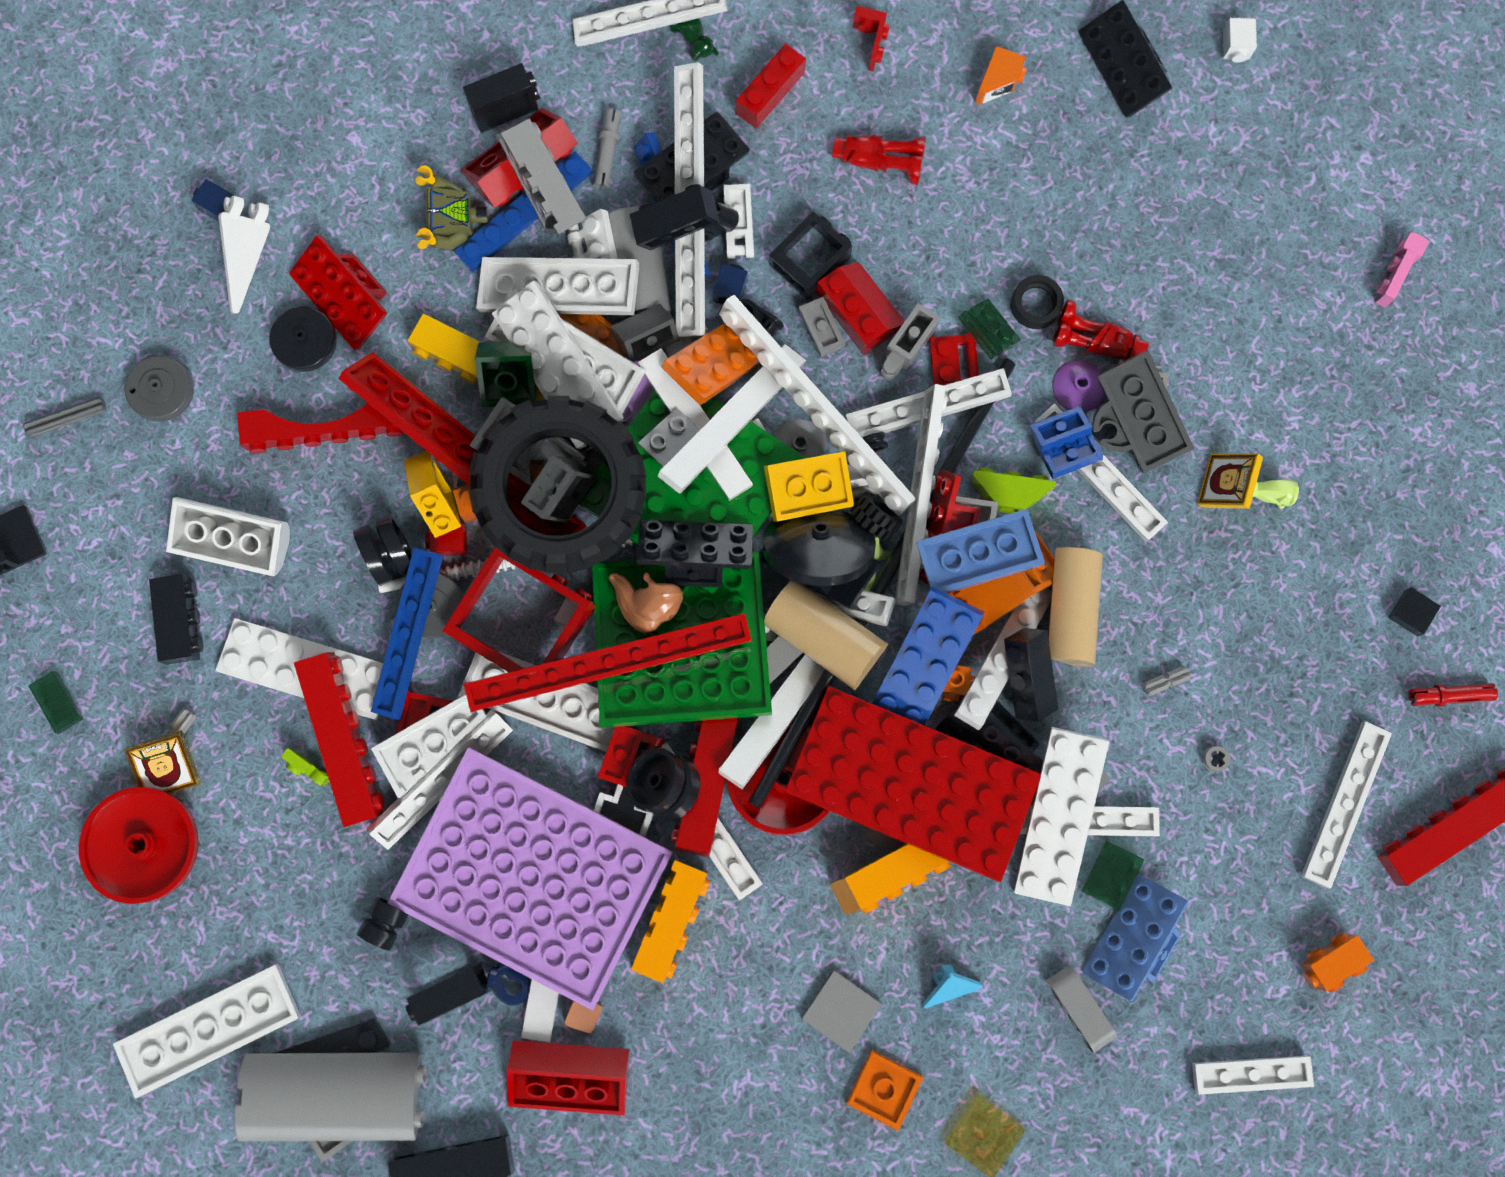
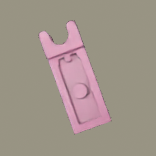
M1409 232L1405 241H1400L1393 255L1394 258L1387 268V271L1390 272L1388 279L1384 278L1376 290V293L1380 294L1376 301L1377 304L1385 308L1395 300L1412 264L1423 255L1429 243L1426 238L1417 233Z

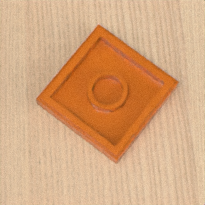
M871 1049L845 1103L899 1131L924 1077Z

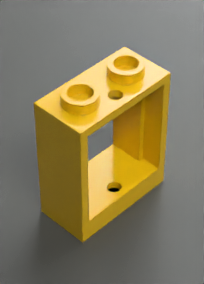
M424 451L404 460L410 497L434 537L436 538L461 527L452 487L434 456L428 451Z

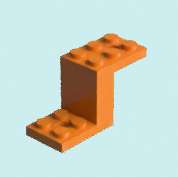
M1035 531L1045 561L1043 566L948 593L984 611V615L973 635L989 627L1038 592L1053 585L1055 557L1037 531Z

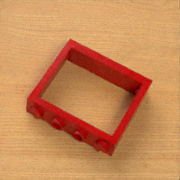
M495 547L442 632L507 672L524 668L461 629L503 560H506L579 605L543 663L563 659L596 605L589 601L592 596L578 587L575 592L567 588L568 581L555 573L552 577H549L541 571L528 569V567L512 561Z

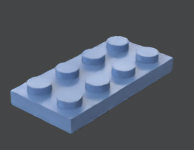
M1027 509L916 542L930 589L933 586L947 594L1045 564Z

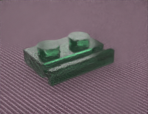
M989 298L971 307L970 310L964 311L958 317L990 360L1011 349L1021 340Z
M1106 840L1081 892L1120 911L1145 859Z

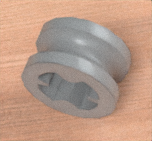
M1211 747L1203 753L1202 763L1211 772L1223 771L1230 764V755L1223 747ZM1212 752L1214 755L1221 754L1220 762L1222 764L1220 766L1219 764H1211L1213 759L1211 756Z

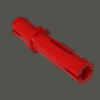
M1494 683L1445 687L1440 684L1434 685L1433 688H1412L1409 690L1408 698L1412 706L1434 704L1437 707H1442L1446 703L1496 701L1498 690L1495 688Z

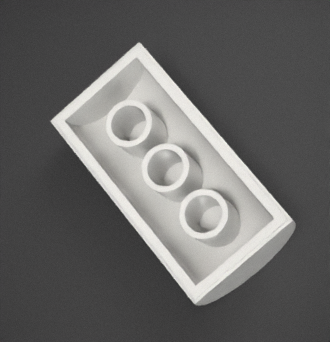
M173 498L166 552L269 576H275L281 570L290 540V529L287 522L184 498Z

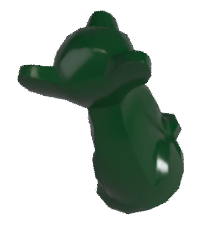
M700 18L669 25L674 34L681 33L686 42L693 45L690 55L692 60L696 61L699 58H706L712 53L718 56L719 52L714 47L712 39L703 34V25Z

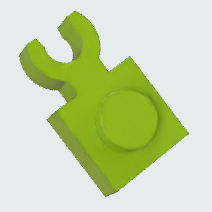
M287 748L282 754L281 758L288 762L285 767L298 776L301 773L306 774L314 782L324 787L329 782L327 773L319 769L296 750Z

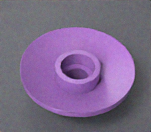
M1075 360L1064 364L1057 371L1053 380V391L1060 404L1069 410L1080 406L1083 412L1096 408L1105 397V393L1096 376L1102 373L1101 370L1094 364L1083 360ZM1084 380L1086 387H1080L1077 381Z

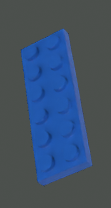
M932 586L872 704L925 726L977 629L984 611Z

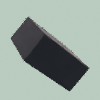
M1410 587L1404 590L1388 618L1418 637L1425 634L1441 606Z

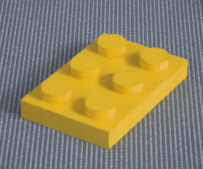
M845 451L764 466L773 521H782L854 506Z

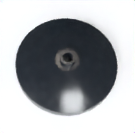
M833 510L782 521L772 520L764 531L763 553L770 566L786 578L808 585L832 586L853 581L867 572L874 561L876 541L874 535L867 528L861 526L862 524L855 520L856 517L852 516V514L842 510Z

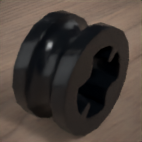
M877 432L863 437V440L874 452L888 447V442L884 441V432Z

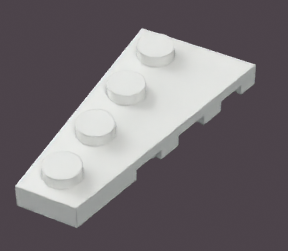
M466 695L371 748L399 799L487 717L483 709L470 712Z

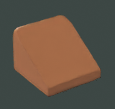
M573 1001L564 1025L592 1034L603 1006L597 1004L592 1011Z

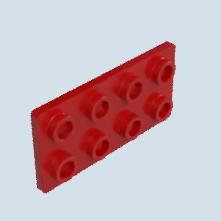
M315 236L289 272L291 278L317 308L329 318L335 329L354 350H359L387 315V311L377 301L386 295L385 289L354 254H336L322 236Z
M939 469L938 474L935 475L936 482L932 501H929L932 504V510L929 518H927L925 528L928 530V538L978 524L981 512L979 508L955 503L961 475ZM923 567L918 579L929 585Z

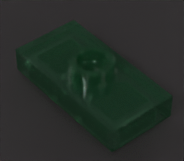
M52 671L28 685L56 734L62 733L84 719L58 672Z

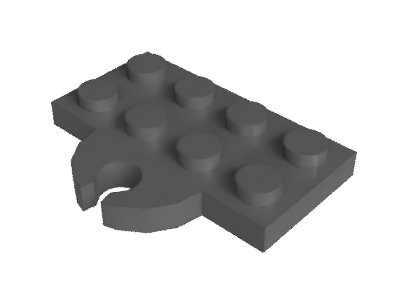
M1148 350L1096 375L1108 400L1101 404L1095 412L1092 431L1094 433L1100 431L1102 426L1107 423H1111L1115 427V433L1112 437L1100 438L1098 440L1102 446L1115 452L1132 450L1143 473L1195 449Z

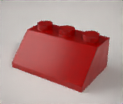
M859 262L838 267L817 282L816 294L819 298L824 297L831 314L863 355L897 333L905 322Z

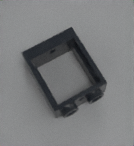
M523 63L463 86L470 111L480 133L539 110L537 100L540 99L536 88L537 83L532 72H526Z
M813 211L769 254V266L808 300L816 292L817 282L838 267H841L851 257L852 243L845 234L836 232L827 218L824 216L819 217ZM814 228L838 251L810 278L785 254Z
M479 964L406 998L408 1001L406 1011L412 1022L416 1021L419 1026L491 992L492 988L487 986V977L482 965Z

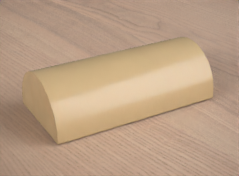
M1060 547L1055 550L1049 626V646L1052 660L1075 667H1093L1096 664L1103 554L1098 551L1075 547Z
M791 581L779 593L764 619L767 628L854 690L857 689L889 645L806 585L796 581Z

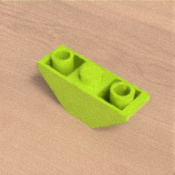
M978 468L970 476L971 484L984 500L998 502L997 512L1010 514L1025 509L1028 510L1048 495L1056 486V481L1049 480L1047 476L1033 475L1032 478L1022 477L1021 473L1014 471L1000 474L994 473V470L991 468Z

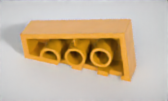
M904 844L898 850L891 851L876 859L872 864L869 863L851 872V875L830 883V886L845 915L860 910L866 914L879 907L877 901L887 897L888 901L904 893L902 887L911 884L913 888L928 880L926 874L933 870L935 874H939L950 868L951 865L949 861L911 845Z
M677 860L673 863L672 873L665 883L660 897L661 900L653 913L649 929L643 938L631 968L632 971L664 983L666 977L672 979L678 962L673 961L676 951L680 950L683 952L689 935L684 933L688 922L694 924L700 910L699 907L695 906L699 895L705 897L711 883L710 880L706 879L708 873Z

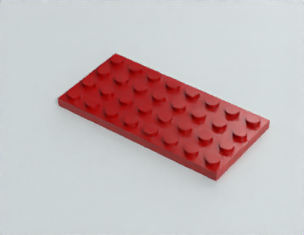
M828 686L785 793L1001 883L1041 774Z

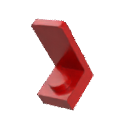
M857 6L853 28H857L865 34L877 33L869 64V71L874 72L875 64H881L884 47H880L881 40H887L890 24L886 23L887 12Z

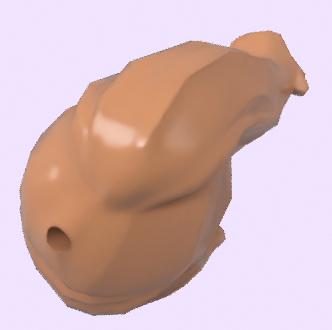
M613 572L608 576L609 581L614 586L618 606L624 618L635 630L641 633L654 632L663 622L673 618L680 608L683 592L675 584H657L649 577L648 573H644V581L649 584V587L636 590L624 575Z

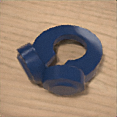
M500 962L489 971L486 980L487 986L492 988L495 996L501 1002L515 1006L526 1000L529 995L530 986L525 975ZM500 975H506L510 980L519 982L521 985L520 993L514 996L509 995L505 990L506 983L500 978Z

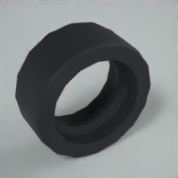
M1042 275L1029 276L1016 287L1011 297L1010 307L1018 323L1027 328L1042 329L1055 322L1063 308L1064 296L1061 287L1053 279ZM1040 288L1048 292L1053 302L1052 309L1048 314L1040 317L1026 312L1021 301L1023 294L1027 290Z

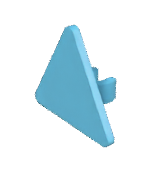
M951 964L941 965V972L933 974L934 981L938 986L922 1004L924 1008H929L982 989L983 985L979 981L956 974Z

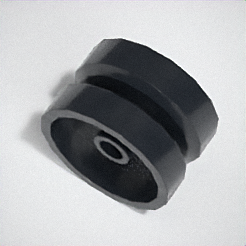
M390 514L376 521L379 538L368 525L353 531L361 556L379 586L393 581L394 571L391 563L398 573L403 576L406 575L412 556L410 546L403 532Z
M651 748L640 754L630 767L626 779V794L630 803L640 810L667 820L678 819L689 812L698 799L701 787L700 773L696 766L689 760L676 756L663 748Z

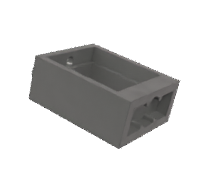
M552 455L521 503L542 519L568 523L598 476L575 460ZM576 493H579L578 499H575L574 497Z

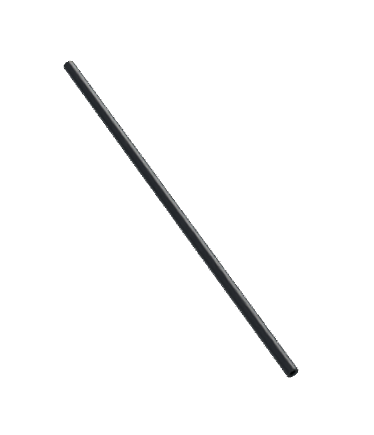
M1005 358L998 370L1004 368L1008 380L1016 364L1012 360ZM994 402L975 408L940 469L952 473L955 472ZM933 490L930 493L929 501H932ZM905 530L869 592L884 595L900 567ZM854 618V620L860 623L862 626H866V621ZM826 669L820 675L750 796L748 803L759 809L761 808L820 706L828 686H831L836 676Z

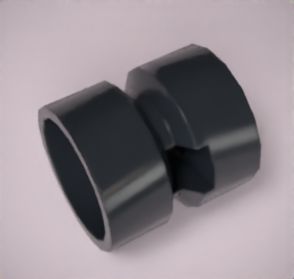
M376 897L368 911L372 918L365 919L362 922L357 936L374 946L390 951L397 939L395 929L403 927L409 914L388 904V900Z

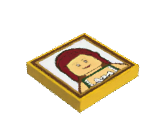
M1258 453L1211 454L1197 504L1204 508L1250 509L1263 457Z

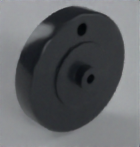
M300 306L283 312L275 320L270 330L269 343L274 356L282 365L293 371L309 372L322 367L331 359L337 346V333L332 322L323 312L312 307Z

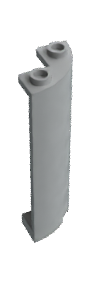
M420 1053L245 1054L237 1083V1089L241 1090L240 1104L235 1105L237 1141H415L418 1128H422L424 1124V1109L419 1107L418 1093L421 1084L426 1082V1065H422Z

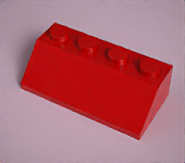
M543 108L529 117L531 122H535L542 134L541 139L544 145L551 151L555 161L568 156L572 152V148L578 144L562 117ZM499 141L460 170L482 198L494 208L504 205L510 200V196L513 193L523 189Z
M512 1041L507 1065L508 1107L625 1116L629 1049Z

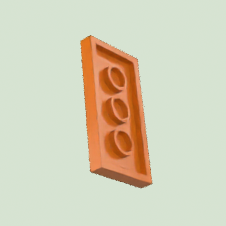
M724 323L666 359L661 368L699 405H702L759 367L761 363L754 353L741 342L738 335Z

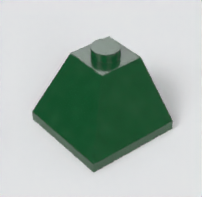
M506 341L478 342L475 363L481 407H495L502 397L514 405L521 404L529 399L531 402L537 401L532 353Z

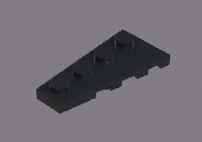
M375 1018L271 1054L376 1053L389 1045L390 1042Z

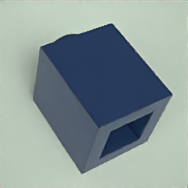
M205 179L202 185L195 189L191 201L199 211L219 222V213L225 212V197L232 198L234 195Z
M722 264L713 290V302L724 305L726 299L733 295L742 300L748 281V271L737 264Z

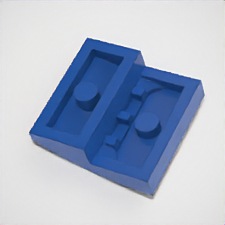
M1080 406L1030 425L1035 444L1052 479L1103 460L1104 454L1091 433L1092 426Z

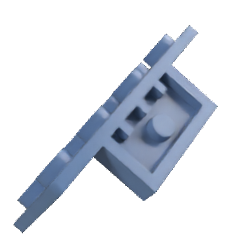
M1137 875L1083 968V974L1125 999L1133 1001L1145 979L1154 984L1182 935L1175 926L1185 911L1188 901L1157 883Z

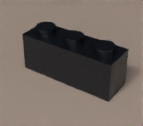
M700 184L690 185L685 188V191L678 194L666 195L662 198V201L643 205L639 208V211L630 214L636 245L650 251L720 222L713 191Z
M184 574L149 579L158 662L170 665L200 660V652L203 651V641L201 636L197 634V625L200 624V613L194 607V597H197L196 583Z
M1023 628L1004 639L1015 716L1018 719L1040 722L1059 709L1047 630Z

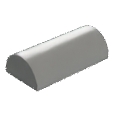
M626 207L609 213L618 259H637L640 263L634 315L658 304H661L670 315H673L661 246L650 251L636 245L630 214L639 211L640 207ZM619 315V320L621 322L634 315Z

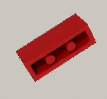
M785 43L736 99V114L757 129L803 76L806 58Z

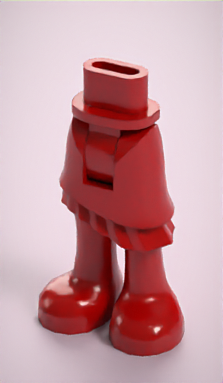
M876 134L854 137L847 135V139L835 137L832 158L843 159V163H847L848 160V163L851 165L871 169L877 173L878 169L886 173L887 168L902 170L908 174V180L911 184L918 185L926 137L919 136L908 141L882 140V136L876 137ZM886 152L901 153V154H907V155H910V156L906 157V156L885 155V153H886Z
M1069 299L1066 300L1057 323L1058 327L1052 340V345L1057 348L1064 345H1073L1087 348L1086 353L1094 352L1093 355L1124 360L1148 350L1149 342L1140 340L1139 335L1135 334L1133 336L1132 332L1116 325L1114 322L1109 323L1106 321L1105 323H1100L1077 315L1076 303ZM1071 329L1095 335V337L1085 336L1073 332Z

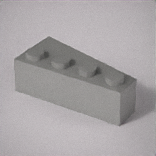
M530 118L525 119L496 134L546 234H559L587 219L563 175L557 168L551 151L544 145L541 139V131L535 122L532 123Z

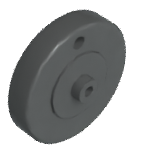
M151 356L141 360L130 370L125 381V397L130 407L143 418L156 422L168 421L178 417L188 408L194 394V383L189 371L177 360L168 356Z
M439 572L422 638L434 639L447 635L442 630L464 597L460 585L452 577L442 572ZM404 585L400 589L397 597V609L399 606Z

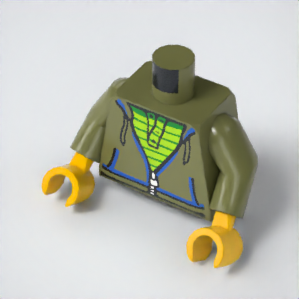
M423 165L417 169L418 172L424 174L425 178L417 176L415 178L416 184L423 186L429 183L430 186L426 187V228H421L415 235L416 237L424 238V240H420L417 244L419 249H426L430 244L432 248L451 251L474 235L473 223L489 222L488 207H473L471 195L465 189L438 175H433L432 170L428 166Z

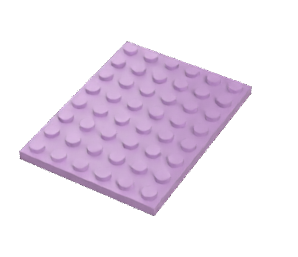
M468 747L388 904L593 1011L674 851Z

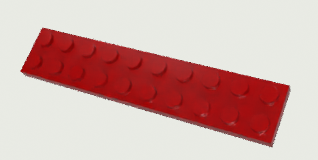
M374 352L341 372L338 379L351 391L358 394L373 409L380 412L394 426L401 429L416 444L423 447L438 462L444 464L459 479L465 481L470 486L469 469L473 453L478 450L469 445L476 435ZM510 472L507 484L508 500L515 517L523 525L535 532L549 536L570 535L587 527L574 515L568 523L545 520L521 503L531 486Z

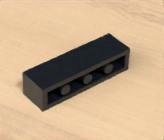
M509 1134L393 1157L388 1161L390 1177H508L515 1171Z

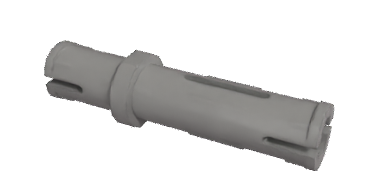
M606 109L604 112L603 128L599 133L600 147L593 187L599 189L602 177V189H610L615 147L620 137L618 129L621 112L615 110L613 119V109Z

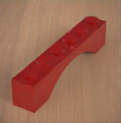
M369 403L341 419L316 424L288 421L275 416L266 409L237 412L239 443L253 454L265 453L266 448L277 447L278 450H291L294 448V445L298 444L316 447L320 446L322 441L332 440V443L340 444L349 441L348 438L359 437L361 440H372L378 434H387L389 437L403 435L401 429L394 426L390 420L373 409Z

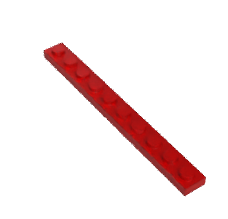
M743 613L464 683L463 685L470 712L752 640L746 615Z

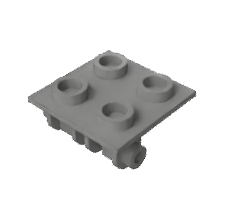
M676 408L640 440L638 444L664 467L700 429Z

